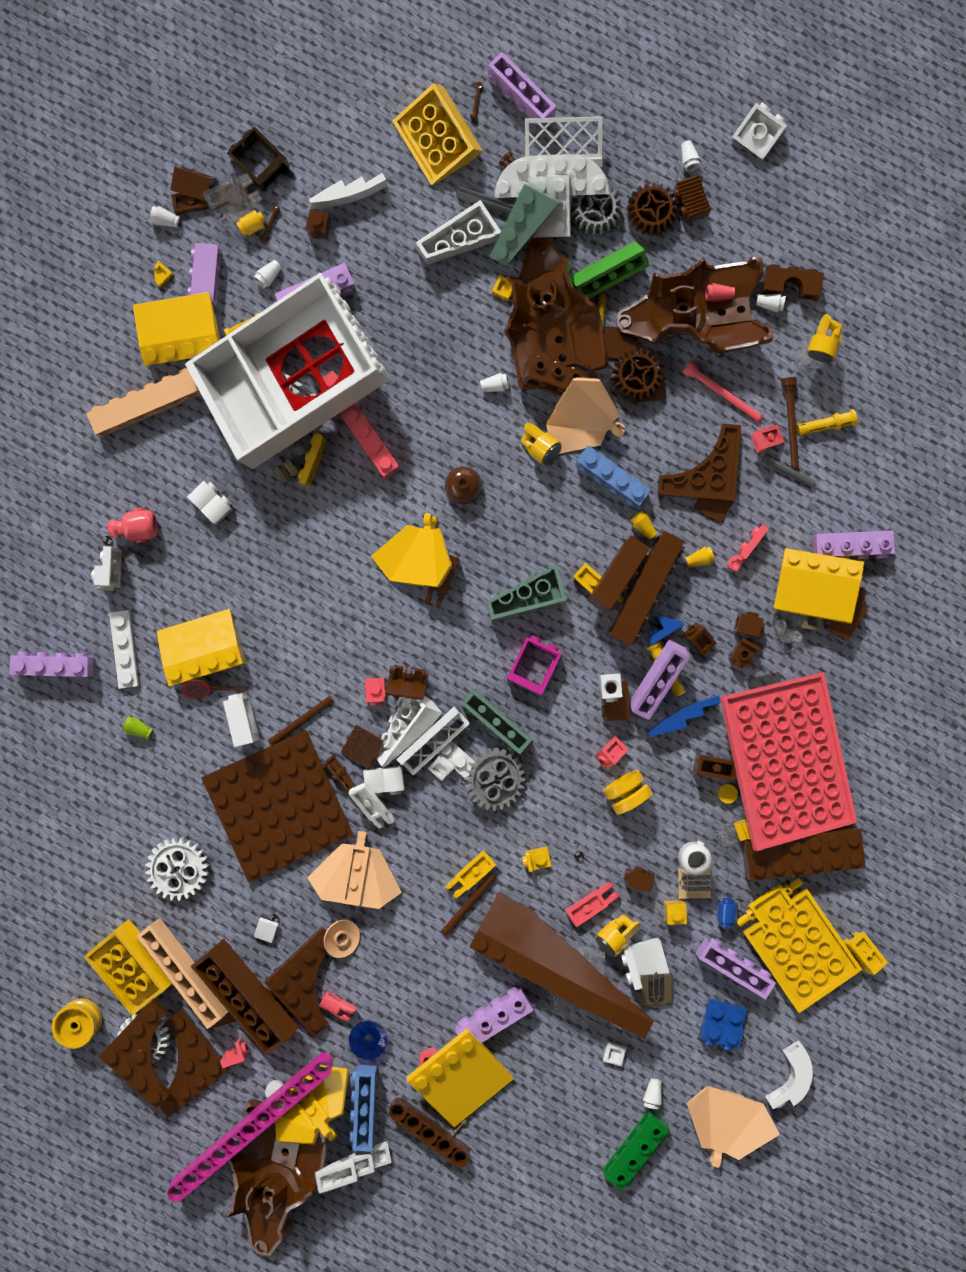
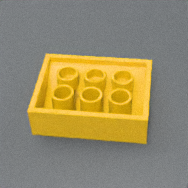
M433 83L392 120L432 186L466 166L483 152L444 86Z
M210 292L133 305L138 343L144 366L194 358L221 340Z
M785 548L773 610L852 624L864 562Z
M231 609L157 631L162 665L168 686L179 685L189 680L247 664Z
M128 919L89 951L84 958L131 1016H133L153 998H156L166 990L172 982L136 937L140 932Z

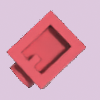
M385 678L365 679V701L370 702V706L382 705V701H386Z
M615 736L594 756L601 766L608 769L615 765L628 749Z
M242 1037L238 1038L235 1042L236 1049H231L224 1053L225 1055L220 1060L222 1068L240 1063L247 1058L249 1047Z

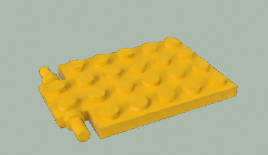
M799 877L788 885H776L748 905L750 909L745 911L746 914L738 918L736 923L741 927L750 920L758 919L756 923L744 930L743 933L797 1012L801 1013L862 971V968L808 889L805 888L790 899L789 896L793 894L792 891L803 884Z

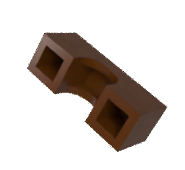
M772 264L766 266L763 270L760 294H780L783 292L784 283L791 282L798 288L799 299L817 301L822 295L824 273L818 272L817 269H807L806 271L799 270L798 267L780 268V265Z

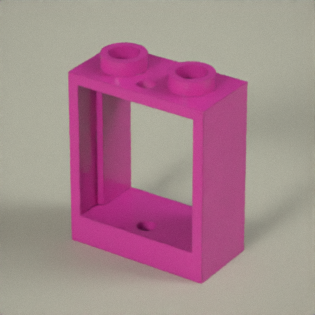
M532 635L531 638L526 637L507 679L542 695L562 653L558 652V647L549 644L547 647L541 644V639ZM528 644L554 655L540 686L515 674Z

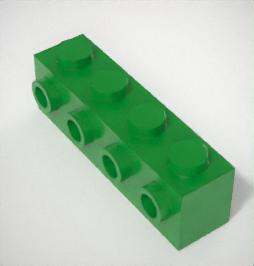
M648 1109L602 1169L604 1177L621 1191L625 1187H629L634 1180L635 1174L644 1168L648 1157L653 1156L657 1151L659 1143L668 1137L670 1130L668 1123Z

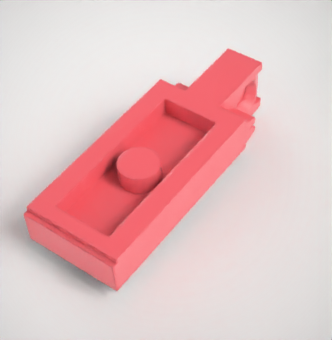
M762 525L758 528L756 526L749 535L752 537L750 542L742 544L738 550L740 555L731 557L727 567L737 572L768 531V527Z

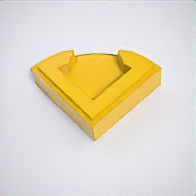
M160 261L156 263L154 268L155 282L162 288L174 275Z

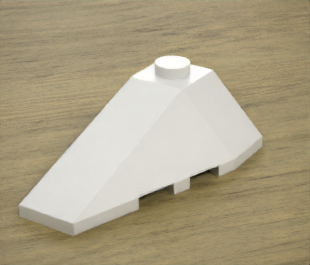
M425 695L423 700L399 697L396 706H398L397 712L394 717L390 716L388 721L391 723L390 728L381 737L384 743L378 752L379 756L376 757L382 767L387 766L429 730L441 715V711L435 703Z

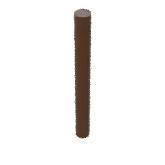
M329 695L268 740L269 744L272 746L333 703V698Z
M491 872L441 931L445 935L449 934L497 878L496 875Z

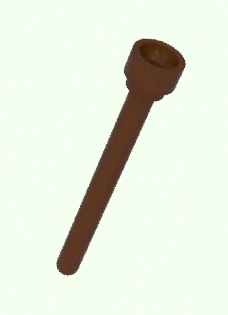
M787 377L781 379V387H784V391H786L791 468L797 470L799 468L794 403L797 377Z

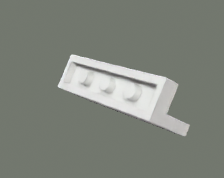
M454 706L396 760L414 775L468 726L470 722ZM458 715L464 724L459 728H451V720ZM448 730V738L445 741H436L438 731ZM450 730H454L455 732L450 736ZM425 743H434V751L431 754H422V747ZM436 743L441 744V745L436 749ZM411 756H420L419 765L415 769L406 762Z

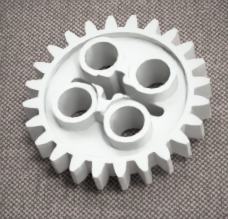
M174 837L172 842L166 839L164 844L159 843L157 845L159 849H152L154 855L147 857L151 862L145 864V866L150 867V870L146 871L145 874H151L147 882H154L151 889L157 887L156 894L164 892L163 898L170 895V900H173L177 896L180 901L183 895L188 899L190 893L193 895L197 893L196 888L202 889L201 883L207 881L203 876L209 874L204 868L208 867L209 864L203 862L208 857L201 856L204 850H197L198 843L191 846V839L185 843L184 837L180 838L179 842ZM176 851L183 853V860L176 857ZM161 862L167 864V871H163L161 869ZM179 866L181 869L176 872L174 869ZM188 866L192 867L195 870L194 875L188 874ZM172 878H176L179 881V886L176 887L172 884Z

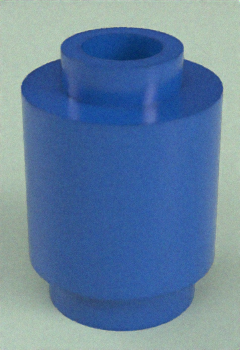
M723 898L722 901L718 902L717 920L719 921V926L726 928L735 927L738 903L734 902V899Z

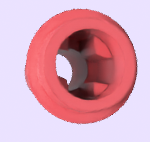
M715 283L706 286V301L712 303L734 299V287Z

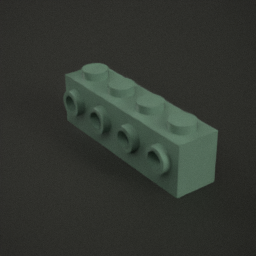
M475 689L461 703L464 706L462 708L464 712L469 716L472 714L478 718L476 722L484 729L486 727L490 728L493 731L491 735L498 741L504 740L507 743L505 747L513 754L515 752L521 754L532 741L530 736Z

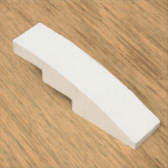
M383 173L368 182H365L361 176L347 186L340 180L310 198L309 202L313 209L351 203L387 187V181Z
M383 1142L374 1145L372 1152L359 1151L316 1172L315 1177L319 1194L356 1182L357 1177L375 1172L374 1168L392 1163L388 1143Z

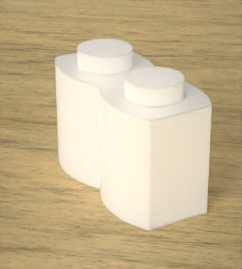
M203 481L187 497L213 524L218 525L233 510L230 507L232 503L224 495L222 497L218 495L217 491L219 489L212 482L207 483Z
M403 766L371 768L363 771L364 783H367L376 796H382V792L397 795L401 794V791L405 789Z

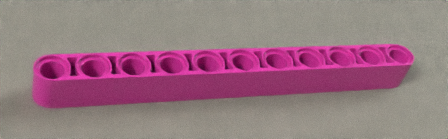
M321 1053L179 1172L172 1179L168 1188V1198L174 1202H179L326 1079L331 1074L332 1056L329 1053ZM324 1063L327 1067H321L319 1064ZM305 1076H311L313 1079H306ZM291 1088H295V1089H297L298 1091H297V1092H293V1091H291L290 1089H291ZM276 1101H281L283 1104H278ZM261 1113H266L269 1116H263Z

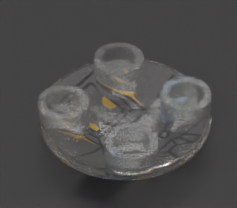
M778 610L774 615L773 627L781 640L795 644L801 642L806 637L808 629L802 628L800 614Z

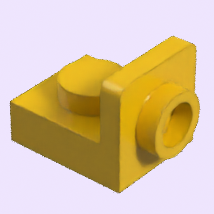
M548 847L525 851L526 856L522 857L524 868H528L529 873L536 869L551 867Z

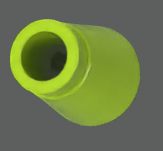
M128 716L122 727L125 734L146 739L149 738L152 732V728L136 717Z

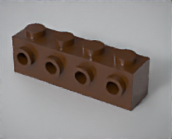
M531 355L525 363L521 383L562 396L574 378L600 379L602 383L603 379L592 373L581 372L578 368L567 367L560 362L546 360L540 355Z
M630 535L624 541L586 601L605 614L610 610L614 611L620 602L617 599L620 594L624 595L628 590L629 585L627 583L630 579L633 580L639 572L637 568L647 560V552L650 548Z

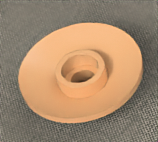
M339 920L333 923L327 929L324 936V947L327 953L335 958H343L350 955L356 949L360 940L358 927L349 920Z

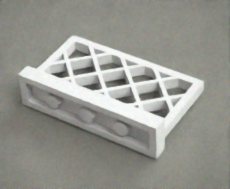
M603 117L525 118V157L538 156L544 151L551 155L546 149L553 141L562 148L556 155H563L561 154L563 151L570 154L565 148L574 140L580 147L576 152L577 155L585 156L593 160L599 167H602ZM590 121H598V130L591 135L585 127ZM552 122H557L561 129L553 137L546 128ZM570 122H577L581 127L574 136L566 130ZM529 123H538L542 127L535 137L529 132ZM563 130L571 137L564 146L556 140ZM582 130L590 136L583 146L575 139ZM543 131L552 138L545 147L537 140ZM593 139L598 145V153L589 154L585 147ZM535 141L542 150L537 155H529V147Z

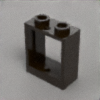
M255 126L251 130L245 131L242 139L232 144L227 152L230 160L262 192L283 173L286 167H289L287 158ZM257 141L275 158L258 177L239 160Z

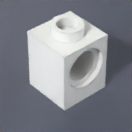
M620 674L599 675L601 698L606 699V702L618 701V697H622ZM610 682L616 686V690L611 694L606 691V685Z

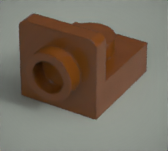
M697 622L689 626L686 632L683 633V636L691 642L702 656L717 644L706 628Z

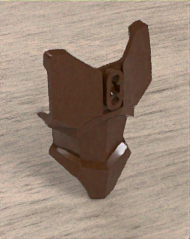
M548 237L536 238L527 245L524 263L518 278L506 277L512 285L514 307L504 333L512 346L518 376L517 382L519 388L523 391L535 388L521 383L525 363L531 355H540L546 360L557 361L567 367L571 365L581 366L593 372L607 367L605 338L599 309L594 303L590 302L586 295L574 289L569 277L572 263L569 257L565 258ZM563 338L562 343L558 344L559 339ZM563 355L567 357L564 362H562Z
M752 257L748 261L718 266L708 265L705 258H701L697 264L690 267L684 273L680 272L664 276L659 273H653L649 292L635 303L619 311L617 317L618 329L622 334L630 335L653 344H657L665 339L667 334L692 335L694 341L708 344L712 352L718 353L770 343L773 341L771 326H765L753 320L749 300L763 276L762 257ZM715 283L734 287V299L712 303L706 301V286Z
M256 1099L248 1100L244 1106V1117L263 1101ZM261 1113L263 1116H269L266 1113ZM273 1122L228 1160L231 1165L235 1188L233 1190L231 1209L225 1216L229 1218L243 1213L250 1247L257 1254L262 1256H271L280 1243L284 1242L293 1232L292 1220L288 1218L292 1209L306 1202L308 1197L318 1190L315 1173L325 1168L329 1143L328 1137L325 1138L321 1131L317 1136L315 1144L279 1143L276 1138L275 1122Z

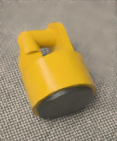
M825 314L821 318L815 335H812L807 349V354L810 358L825 363L835 361L841 344L842 325L831 320L830 315ZM828 328L832 330L830 336L826 335Z
M526 423L521 443L525 446L530 456L541 465L551 464L561 451V442L548 432L544 433L534 424ZM532 436L536 439L535 442L531 441Z
M621 915L605 925L595 935L596 942L609 956L617 957L628 946L627 942L638 932L641 924L637 921L633 922L626 915ZM624 925L627 929L621 934L618 930Z

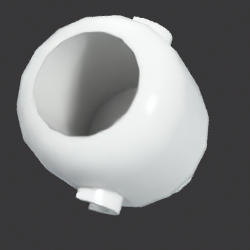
M699 840L697 842H688L680 848L678 861L683 873L701 875L711 868V854L703 846V842Z

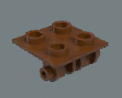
M390 666L385 694L394 697L399 696L423 700L428 680V671L415 668L413 674V667H411V672L407 673V666L405 667V672H403L404 666Z

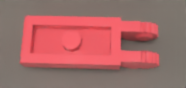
M611 882L604 884L599 889H595L565 910L576 927L608 907L609 903L619 897L617 891L610 894L605 900L601 894L613 886Z

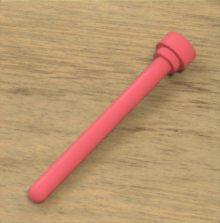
M692 360L682 372L687 377L697 378L754 420L760 421L762 419L761 414L699 371L698 364Z

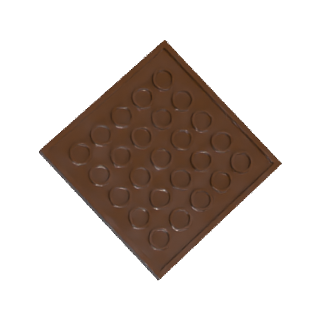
M307 730L201 777L248 882L354 835L328 775L321 765L322 762Z

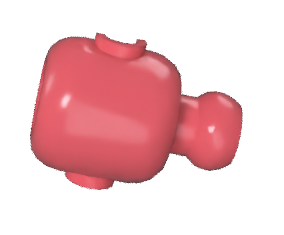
M134 508L131 512L123 515L122 521L114 519L109 521L107 525L108 533L111 537L117 538L120 535H124L128 541L136 542V544L147 543V541L156 538L158 533L155 514L150 510H144V508Z

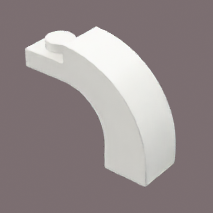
M799 1041L782 1050L790 1063L791 1073L788 1081L783 1086L765 1096L772 1109L783 1107L788 1100L795 1106L805 1097L811 1086L813 1076L812 1063L808 1053Z

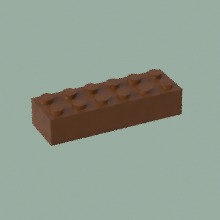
M666 531L658 534L647 560L642 565L606 636L626 646L637 643L641 635L638 631L640 627L645 626L650 616L647 614L649 610L655 608L658 602L657 594L663 592L666 587L667 581L665 579L669 574L673 573L676 567L674 561L681 557L685 549L683 547L685 541Z
M856 826L836 828L759 851L753 850L751 839L741 841L745 877L750 881L866 868L862 831Z
M222 939L191 965V968L265 1055L286 1043L298 1030L299 1027L295 1024L294 1020L284 1011L281 1004L274 999L269 990L263 986L257 976L247 967L244 960L236 954L232 946L225 939Z

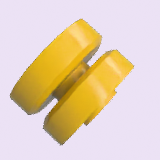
M639 769L621 776L602 790L608 800H614L611 806L617 815L635 808L653 794L648 784H641L644 777Z
M80 998L72 1000L59 1010L53 1018L51 1027L53 1037L65 1048L75 1049L84 1046L101 1028V1010L89 999Z

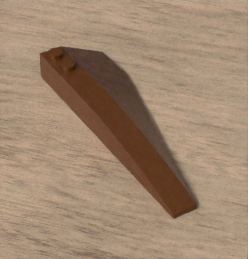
M498 892L470 945L471 949L570 1003L641 1038H646L654 1022L653 1019L635 1003L630 1001L621 990L619 991L608 978L604 977L575 948H572L564 938L552 930L533 910Z

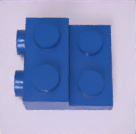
M709 998L699 1033L700 1038L704 1040L703 1043L709 1046H715V1043L721 1044L722 1048L728 1051H733L734 1048L739 1049L744 1032L742 1027L747 1009Z

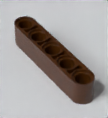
M397 1097L392 1100L389 1115L395 1122L454 1166L462 1168L468 1164L469 1148L466 1144L452 1136L450 1132L405 1099ZM400 1106L403 1108V1111L397 1112L394 1110V1107ZM412 1117L417 1118L419 1122L411 1123L409 1119ZM431 1129L434 1133L428 1135L425 1133V1130ZM447 1141L450 1144L448 1146H442L440 1142ZM462 1152L465 1156L458 1158L456 1154Z

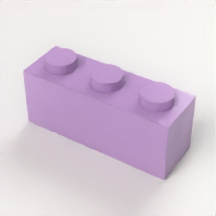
M195 243V247L191 251L193 268H190L189 272L192 282L191 287L188 288V295L210 292L213 307H217L222 250L216 244Z

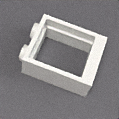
M243 693L228 696V700L223 701L234 747L260 740L249 696H243Z

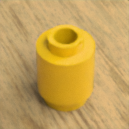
M253 210L239 218L240 221L236 222L245 237L265 228L263 223L266 221L261 212L257 213Z

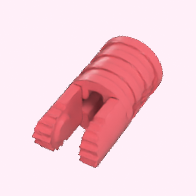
M326 991L319 1004V1007L346 1022L350 1021L352 1017L350 1014H354L357 1010L354 1005L340 999L329 991Z

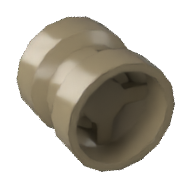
M286 458L282 465H277L273 468V471L283 484L287 483L290 477L299 474V471L289 458Z

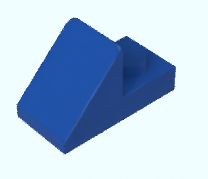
M654 615L661 629L659 630L657 627L650 631L646 641L649 645H653L684 626L683 621Z

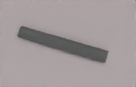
M764 455L761 460L763 463L811 488L816 482L767 455Z

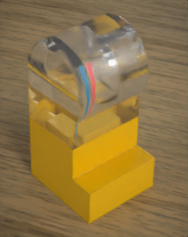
M746 819L715 831L720 847H727L734 843L751 839Z

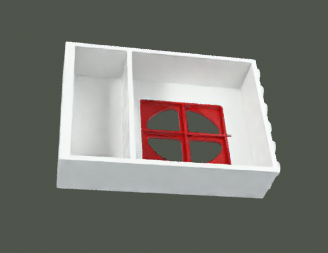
M321 273L185 363L236 459L252 469L388 382L385 376L387 374L385 367L382 363H379L377 360L378 355L367 343L369 341L363 331L361 332L357 319L349 312L351 309L347 302L341 298L340 290L329 277L325 278ZM312 337H326L335 342V347L318 359L312 360L304 346V341ZM297 347L306 362V366L289 378L283 379L282 367L285 358L292 348ZM337 354H342L343 366L341 373L332 386H327L319 372V367ZM309 373L313 374L321 388V392L318 395L308 397L295 395L289 389L292 384Z

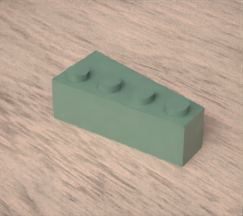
M529 183L524 184L489 257L505 266L511 264L562 201Z
M557 564L488 600L487 607L491 622L495 623L565 605L567 600Z

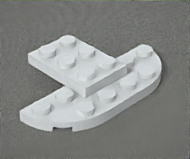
M577 154L538 155L519 158L504 169L495 189V198L518 197L523 185L529 183L562 201L533 237L571 236L570 195L610 194L609 183L603 170L593 160Z

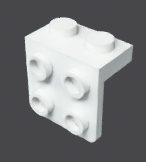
M659 938L628 945L623 950L624 954L621 955L623 965L628 966L629 973H626L629 985L633 984L635 990L642 988L641 976L652 975L648 976V981L653 980V975L654 979H657L658 975L661 978L664 977L661 974H669Z

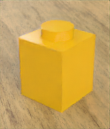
M683 900L664 901V920L668 925L687 924L686 903Z

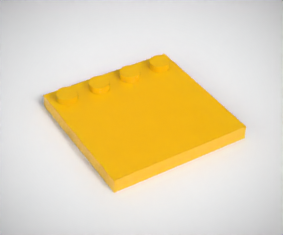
M468 1028L406 1077L408 1083L453 1127H456L514 1079L506 1067Z

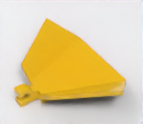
M425 513L423 519L424 528L410 525L405 526L371 556L391 582L407 583L422 587H440L443 584L452 565L440 528L435 529L437 517Z
M332 1067L331 1074L275 1121L277 1142L315 1144L320 1131L325 1138L328 1137L331 1142L337 1135L328 1123L343 1115L349 1074L348 1069ZM306 1076V1077H305L306 1079H309V1080L313 1079L311 1076ZM291 1088V1089H290V1090L293 1091V1092H297V1091H298V1090L295 1089V1088Z

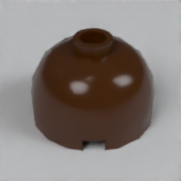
M461 466L454 468L448 473L444 488L446 495L451 501L467 505L473 503L480 496L482 481L475 470L470 467Z

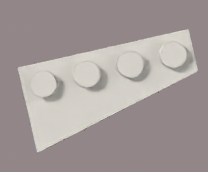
M480 200L417 241L416 247L425 263L430 265L496 242L501 231Z

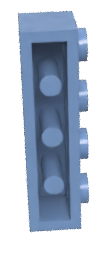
M589 445L576 461L578 470L584 474H590L594 477L593 480L596 483L607 486L609 492L617 497L618 495L625 499L624 502L632 508L634 506L638 508L651 491Z
M358 1065L356 1071H353L352 1084H355V1091H352L351 1096L354 1110H351L350 1122L354 1123L353 1130H350V1142H353L352 1151L372 1152L377 1080V1066Z

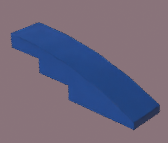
M719 695L698 700L678 709L648 730L647 736L651 737L687 728L686 720L703 716V707L721 703Z

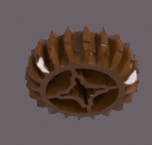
M653 182L650 187L648 183H645L644 189L639 186L637 192H632V198L628 199L630 205H627L626 210L629 211L627 218L632 219L630 224H637L635 227L636 231L642 228V234H645L647 230L650 236L653 235L654 231L657 235H660L661 230L666 232L668 227L673 226V221L677 218L675 213L678 212L679 208L676 207L678 201L672 200L675 194H668L669 187L664 190L662 189L663 184L656 187V183ZM646 197V205L638 209V202ZM667 209V216L659 221V213ZM642 217H647L650 219V221H647Z
M634 348L631 350L632 355L625 351V358L621 355L618 357L620 362L614 363V366L618 369H612L611 372L617 376H613L611 379L612 381H618L614 388L621 387L618 392L619 394H622L623 391L626 392L625 399L631 394L632 401H635L636 395L642 401L643 394L648 399L651 397L650 392L653 394L657 392L654 387H661L658 381H662L663 376L658 374L662 373L663 369H657L661 362H654L657 357L656 355L650 358L648 357L650 351H647L644 355L642 348H640L637 354ZM633 360L643 361L648 366L640 367ZM628 363L630 374L623 379L622 369ZM634 371H636L637 373H642L640 376L641 379H639L638 377H632L635 373ZM652 371V382L647 387L645 375ZM631 382H634V383H636L641 389H640V390L632 389V388H630V387H629L628 385H626V384H629V383H631Z

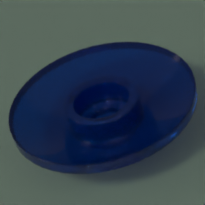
M370 1020L356 1024L349 1035L350 1049L361 1059L371 1060L379 1057L387 1046L385 1029L379 1023ZM370 1035L372 1040L367 1041L365 1036Z

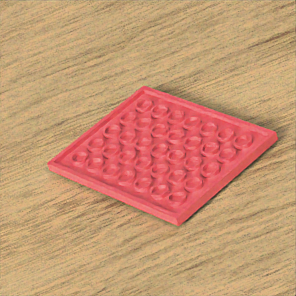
M824 672L720 697L754 851L857 823Z

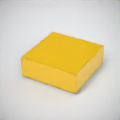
M499 275L491 294L509 302L512 295V285L505 277Z

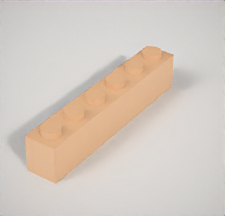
M188 369L180 370L179 374L175 376H165L161 379V382L156 384L149 383L142 390L130 391L121 399L114 398L107 405L93 407L86 414L95 435L101 438L201 395Z
M161 918L136 936L207 1029L228 1012L191 968V965L195 962Z

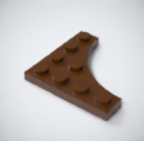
M722 424L714 449L695 468L674 475H659L657 495L734 502L741 425Z
M323 927L315 932L264 981L267 987L313 1037L329 1024L322 1015L316 998L317 973L327 953L324 947L326 930Z
M153 998L100 1054L99 1058L151 1106L157 1109L171 1092L165 1087L158 1074L155 1073L152 1063V1039L159 1022L167 1012Z
M183 1007L166 1020L174 1034L178 1049L177 1070L173 1082L168 1089L171 1093L159 1106L167 1117H170L230 1068L229 1066L222 1068L220 1062L222 1057Z

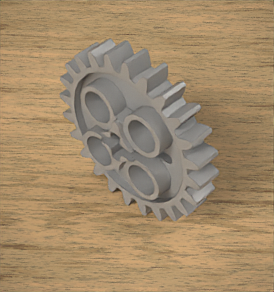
M494 747L493 752L487 748L486 754L480 751V758L473 756L475 763H468L472 767L471 770H465L469 773V776L464 777L466 781H469L468 784L464 785L465 788L470 789L467 795L473 796L471 800L477 802L478 806H483L486 810L491 808L493 811H496L497 807L503 810V804L510 807L509 801L516 802L515 794L521 796L518 789L524 788V786L520 785V782L526 780L521 777L525 771L519 769L523 764L517 762L519 758L513 756L512 752L508 751L506 753V750L503 748L499 751L498 748ZM501 762V768L496 770L497 763ZM485 771V777L480 780V774ZM509 778L510 782H509V784L505 787V786H504V782H505L506 779ZM493 788V794L488 796V791Z

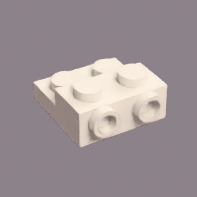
M755 103L732 138L763 160L787 128V125L785 124L786 120L779 114L776 116L772 115L769 112L771 109L767 105Z
M103 546V551L100 553L102 566L94 565V570L91 573L93 585H96L97 590L114 591V588H120L121 549Z

